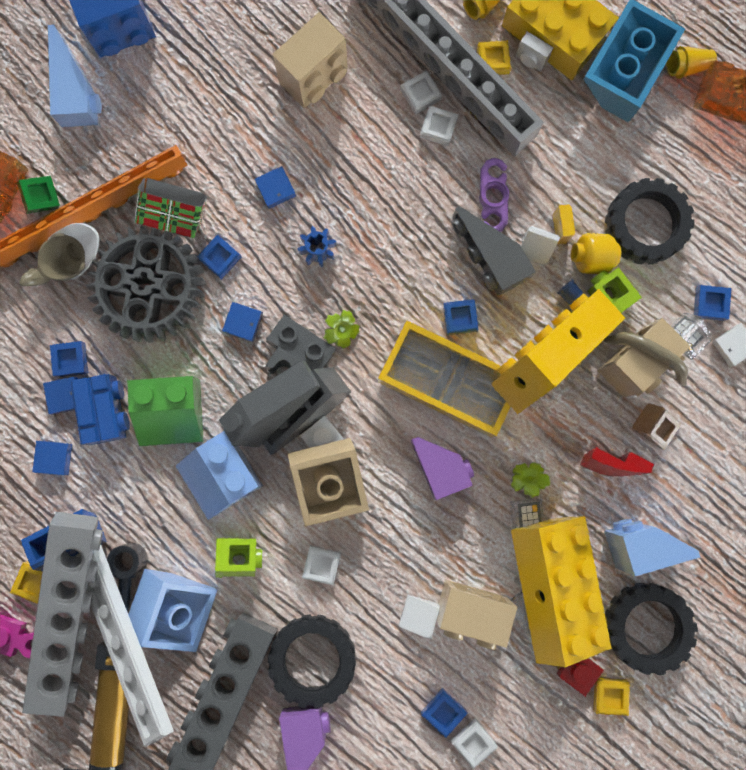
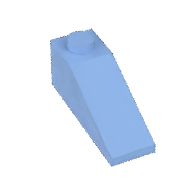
M48 25L50 115L61 127L98 125V114L102 111L100 97L94 92L55 25Z

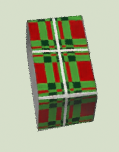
M144 178L138 186L134 223L195 239L201 226L207 196L201 192L147 178L144 193Z

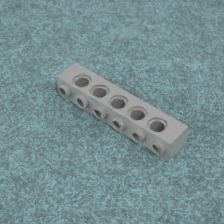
M56 512L49 524L22 713L64 717L68 704H75L79 683L73 682L74 673H80L83 661V653H78L79 643H85L88 623L82 622L83 615L90 612L93 592H87L88 583L95 580L98 562L92 561L93 551H99L103 534V530L97 529L99 517ZM74 549L81 554V556H70L66 552V550ZM62 582H72L76 587H66L62 584ZM57 613H66L70 618H63ZM54 644H61L65 648H58ZM50 674L57 675L59 678L52 677Z

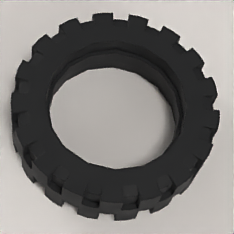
M644 178L637 183L635 181L630 183L615 197L608 207V214L605 216V224L608 227L605 232L613 236L620 245L621 257L626 260L630 258L636 264L646 262L648 265H653L659 261L667 260L680 251L684 244L689 241L692 235L690 230L694 228L695 219H692L691 216L694 210L692 205H688L687 200L689 198L684 192L681 194L677 190L678 186L673 183H664L665 180L656 178L654 181H650V178ZM640 198L652 199L661 203L669 211L672 219L670 238L665 243L657 246L645 245L637 241L629 233L625 224V212L628 205Z
M636 583L631 588L627 586L621 590V594L618 597L614 596L610 601L612 605L610 610L606 609L605 618H607L606 623L611 648L621 661L630 668L646 675H651V673L664 675L667 670L675 671L681 667L679 664L683 660L685 662L688 661L691 657L689 652L692 647L695 648L697 639L694 636L695 632H698V627L692 618L695 615L692 609L686 605L684 598L674 593V591L654 583ZM647 601L660 602L665 605L672 613L675 624L674 635L669 645L659 653L651 655L639 654L633 650L627 642L625 635L626 619L630 612L640 603Z
M311 614L303 615L298 619L295 618L279 631L272 643L268 655L269 677L274 682L275 690L278 693L281 692L287 702L292 703L293 701L298 703V707L307 708V706H314V708H321L323 704L328 702L332 704L338 700V696L347 691L354 677L356 666L354 643L351 641L347 630L343 629L340 623L334 619H327L324 615L311 616ZM307 633L320 634L329 638L336 646L340 656L339 668L335 677L327 684L319 687H306L297 683L288 673L285 664L289 645L297 637Z

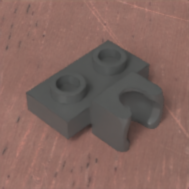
M284 314L266 338V343L277 349L267 362L266 370L269 374H274L279 367H287L289 369L300 361H306L311 371L313 369L325 368L335 354L336 348Z

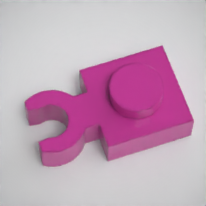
M0 615V654L12 657L17 654L19 649L24 657L30 659L31 640L33 639L34 631L31 633L24 632L26 622Z

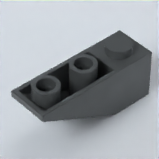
M462 207L455 208L452 217L454 220L451 221L453 229L458 237H464L469 246L467 248L468 255L474 264L479 263L485 273L482 275L484 283L490 291L494 290L497 296H500L526 282L536 273L520 244Z

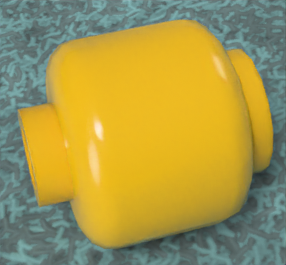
M585 233L578 239L577 243L573 244L570 256L580 273L599 274L603 270L609 273L620 262L621 247L610 234Z

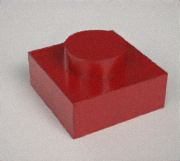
M587 658L568 667H560L556 674L586 697L604 669L590 658Z

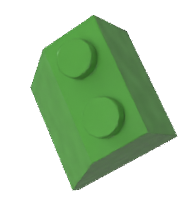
M194 376L127 380L129 415L139 446L204 442L200 379Z

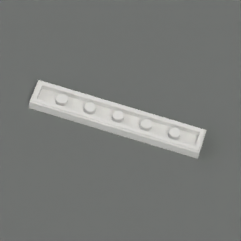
M100 545L99 551H93L92 561H97L98 566L95 580L88 583L87 592H93L91 607L142 742L147 747L174 732Z

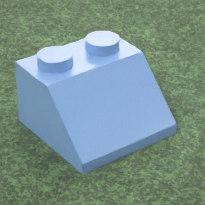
M225 431L197 447L176 465V468L208 520L263 486L239 446H232Z
M632 519L620 520L612 524L613 529L604 531L615 568L633 576H639L700 558L697 549L657 527L643 524L642 521L632 522Z
M144 569L128 614L140 646L144 648L196 652L217 589L173 573Z

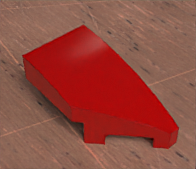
M597 447L584 454L580 464L591 471L612 477L649 474L654 467L653 463L630 451L618 459Z

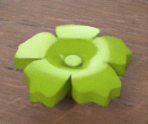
M343 310L341 315L335 313L327 316L325 323L331 328L325 329V336L323 338L328 344L335 343L336 346L343 349L350 346V338L355 339L360 332V326L354 324L355 318L352 312Z
M532 462L528 467L526 463L516 465L512 470L515 475L512 477L511 487L515 491L524 489V494L529 495L531 498L538 497L540 489L544 490L546 486H550V476L543 474L544 468L541 467V464Z

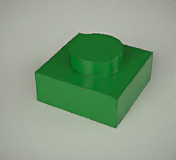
M51 176L18 181L17 186L26 214L55 210L60 207Z

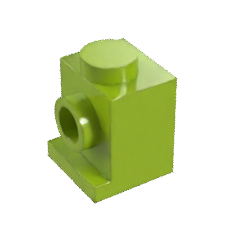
M619 267L610 274L603 270L590 280L594 286L587 290L591 296L600 289L621 313L642 298ZM606 289L610 290L613 293L612 299L606 293Z
M217 538L215 577H255L256 568H262V549H256V539ZM241 555L245 558V562L242 565H235L233 558Z

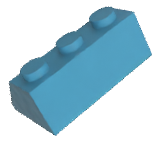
M629 0L583 79L600 106L629 123L641 108L684 33L685 28L637 1Z

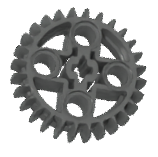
M142 225L138 235L132 228H128L129 237L126 238L116 232L118 242L114 244L106 240L109 249L106 252L98 249L97 252L102 258L100 261H92V264L97 267L96 272H87V275L95 280L94 283L85 285L87 289L96 292L88 297L90 302L97 304L92 309L93 312L102 315L99 320L105 325L110 324V331L114 333L120 331V336L128 339L132 334V339L140 342L144 334V339L152 343L154 334H156L160 340L165 341L166 330L173 336H177L174 326L178 324L186 329L187 325L183 319L186 316L193 320L196 319L190 311L191 308H202L195 298L205 297V293L197 288V286L206 285V281L202 277H197L204 273L202 266L195 265L200 261L198 256L191 254L192 248L187 243L183 245L184 242L180 236L177 235L173 238L170 232L164 231L161 235L159 229L152 228L149 235V231ZM153 248H158L159 253L157 257L147 260L148 252ZM134 250L132 265L118 263L126 254ZM170 253L179 260L185 274L168 271ZM153 271H156V272L162 277V279H161L158 275H156ZM121 273L120 282L115 286H111V278L115 274ZM149 280L154 283L151 284V286L146 285L144 289L141 286H139L142 284H147ZM183 283V292L178 296H172L171 290L173 286ZM110 294L125 297L122 316L112 305L109 297ZM161 303L177 306L170 315L159 321ZM146 308V318L141 322H136V312Z

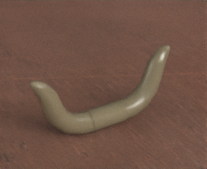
M621 332L607 336L603 340L610 345L625 344L642 350L671 367L675 372L676 381L682 386L687 385L688 368L677 355L650 339L634 333Z

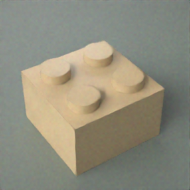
M320 12L272 54L279 84L303 108L307 107L310 103L314 104L319 101L324 95L325 89L333 82L338 83L345 76L348 69L346 38Z
M663 318L641 328L636 333L668 349L682 361L686 359L683 354L691 347ZM624 344L597 371L623 397L631 395L638 397L643 392L647 394L652 392L662 382L659 377L667 369L669 371H673V369L642 350Z
M351 438L287 453L305 527L369 511L357 453Z
M445 579L438 603L440 609L437 617L439 628L444 630L443 634L456 640H463L464 636L477 639V645L491 650H496L497 645L507 648L517 606L507 596Z

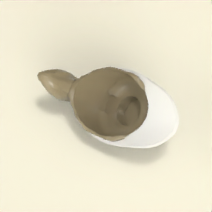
M74 223L53 233L42 244L38 252L37 268H31L25 272L20 279L19 285L40 286L46 284L51 279L68 281L79 278L93 265L92 261L96 259L99 248V235L97 231L87 224Z

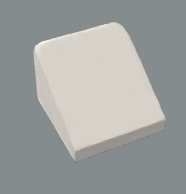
M531 226L523 237L521 247L530 261L546 265L560 237H558L559 235Z
M407 594L399 627L431 639L440 609L439 604Z

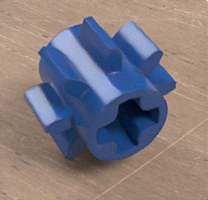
M312 226L311 233L307 236L300 235V239L305 246L299 247L298 252L300 255H308L306 257V264L308 266L314 261L319 262L320 267H323V261L327 258L334 260L335 256L330 251V248L337 246L335 239H327L329 236L327 228L323 232H319ZM321 242L323 245V250L317 248L315 252H313L311 245L314 244L317 246Z

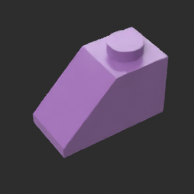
M419 437L410 440L435 500L473 486L470 478L475 476L468 459L462 460L459 454Z
M298 706L283 708L279 721L287 770H308L325 745L326 733H331L329 713L322 712V707L314 708V706H307V708Z

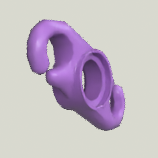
M491 158L485 161L480 171L479 200L483 207L481 216L483 219H486L491 214L497 215L500 218V222L492 227L502 232L508 224L509 189L506 185L507 175L502 173L499 177L495 178L488 173V170L492 166H498L502 171H505L507 165L503 160ZM492 188L498 189L502 193V201L499 203L489 202L486 198V191Z

